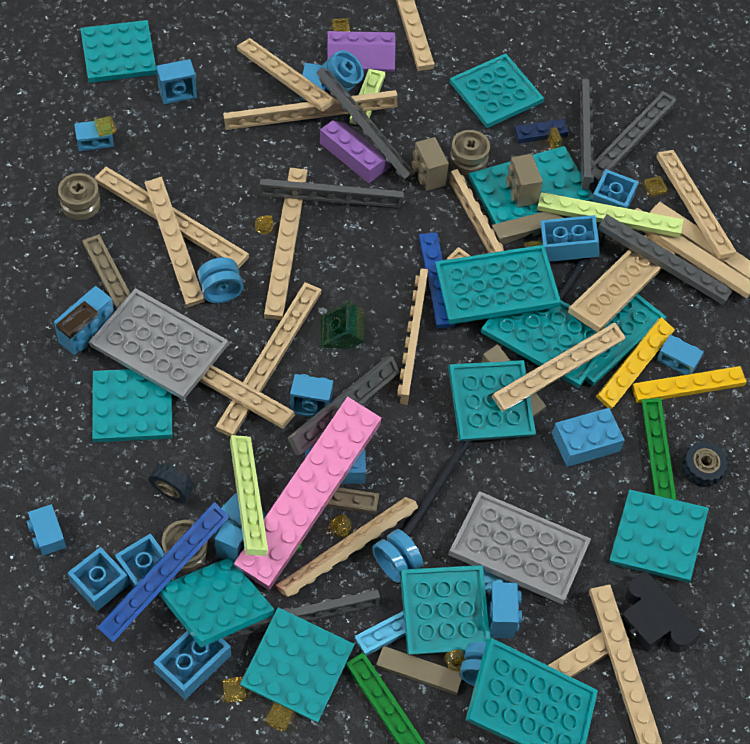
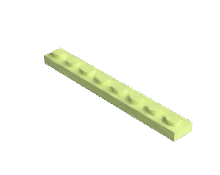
M541 192L537 208L538 211L569 217L595 215L596 222L600 223L608 214L632 229L680 238L684 220Z
M231 435L230 446L245 554L267 556L268 546L251 437Z

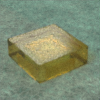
M348 18L332 19V30L350 32Z
M112 116L94 120L99 137L116 133Z
M557 127L551 128L548 140L552 149L561 147L562 139Z
M661 176L644 180L643 184L650 197L667 192V187Z
M243 677L223 679L225 702L246 700V690L240 686Z
M274 702L265 724L285 732L294 715V711Z

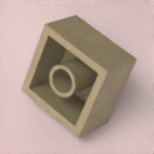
M433 137L415 142L412 168L418 174L419 183L424 186L426 191L446 186L449 163L436 138Z
M527 154L511 157L510 165H508V176H506V185L511 189L512 200L516 202L517 207L538 204L543 181L533 155Z

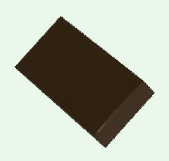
M83 301L56 324V328L71 339L98 316V311Z

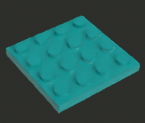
M148 20L81 28L89 83L157 75Z
M503 54L451 77L449 82L486 128L535 107L544 101V97L507 54Z
M524 360L450 364L448 366L459 441L531 437L536 435L530 396L504 412L501 411L492 398L495 392L526 375Z
M130 369L93 371V442L173 438L172 393Z
M629 490L611 553L610 564L642 572L646 571L650 574L690 583L709 508Z
M229 558L170 581L158 593L200 647L274 615V608L245 574L234 566L233 560Z
M483 565L401 570L400 579L407 655L465 652L469 643H486L490 639Z
M278 607L240 686L318 723L355 644Z

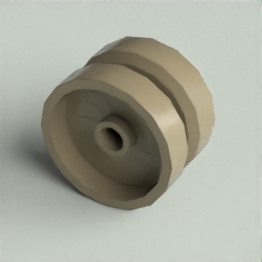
M475 130L459 132L454 136L451 145L450 164L453 169H458L459 173L464 175L486 169L490 152V141L484 134Z
M75 173L66 176L60 182L58 194L61 209L66 216L75 220H86L93 217L99 211L101 206L99 189L93 177L88 174Z
M175 521L167 527L162 537V550L165 554L195 523L194 521ZM208 540L179 572L194 571L202 565L206 559Z

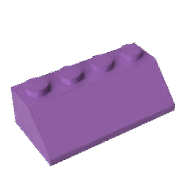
M328 31L327 60L337 51L345 50L356 56L363 67V71L373 69L383 72H395V33Z
M331 121L320 129V144L367 183L372 182L393 166L386 161V156L378 151L346 123Z

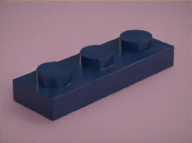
M564 119L517 125L514 127L518 143L566 137L569 134Z

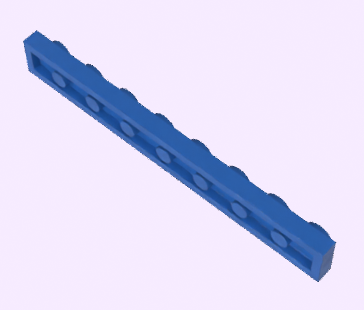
M215 502L212 503L97 628L110 641L114 642L230 516Z

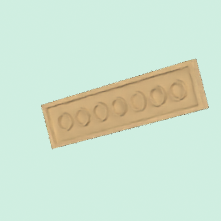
M648 234L644 235L646 238L650 239L654 243L658 244L659 246L676 255V252L669 249L656 239L652 238ZM629 249L569 307L568 313L596 332H599L662 268Z

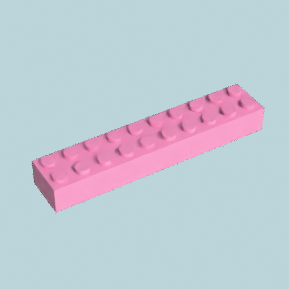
M346 398L265 517L264 526L268 546L267 556L246 555L244 548L234 563L237 569L267 590L271 589L379 428L381 417L351 398Z

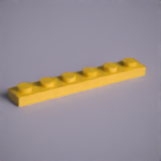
M662 317L659 318L596 397L607 408L612 409L675 329Z
M741 366L634 383L631 388L638 404L642 403V399L661 398L662 400L745 386L746 379Z

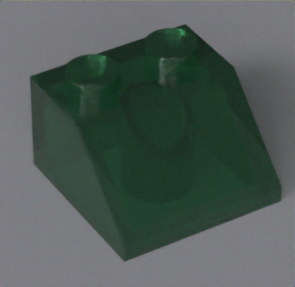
M348 301L321 315L322 348L351 349L364 342V310Z

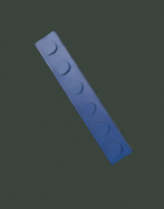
M419 234L424 268L428 269L427 283L436 329L455 327V323L449 324L435 267L436 261L443 260L438 234Z

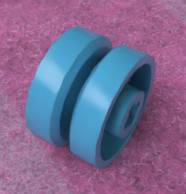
M345 50L337 51L320 67L328 68L347 92L357 85L364 75L360 61L352 53Z
M222 257L212 259L204 263L198 270V279L202 286L203 296L209 302H228L239 296L244 289L237 263L233 259Z
M394 530L387 535V541L382 539L372 547L377 563L385 574L396 583L401 582V570L419 569L423 566L422 556L418 548L402 530Z
M471 642L466 647L465 661L462 662L459 676L472 686H475L486 646L485 642Z

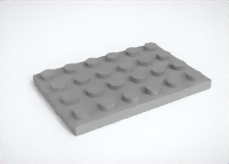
M135 288L89 341V345L184 400L227 348L229 342Z
M479 491L448 555L472 566L483 565L484 571L509 582L517 583V585L563 605L591 538Z

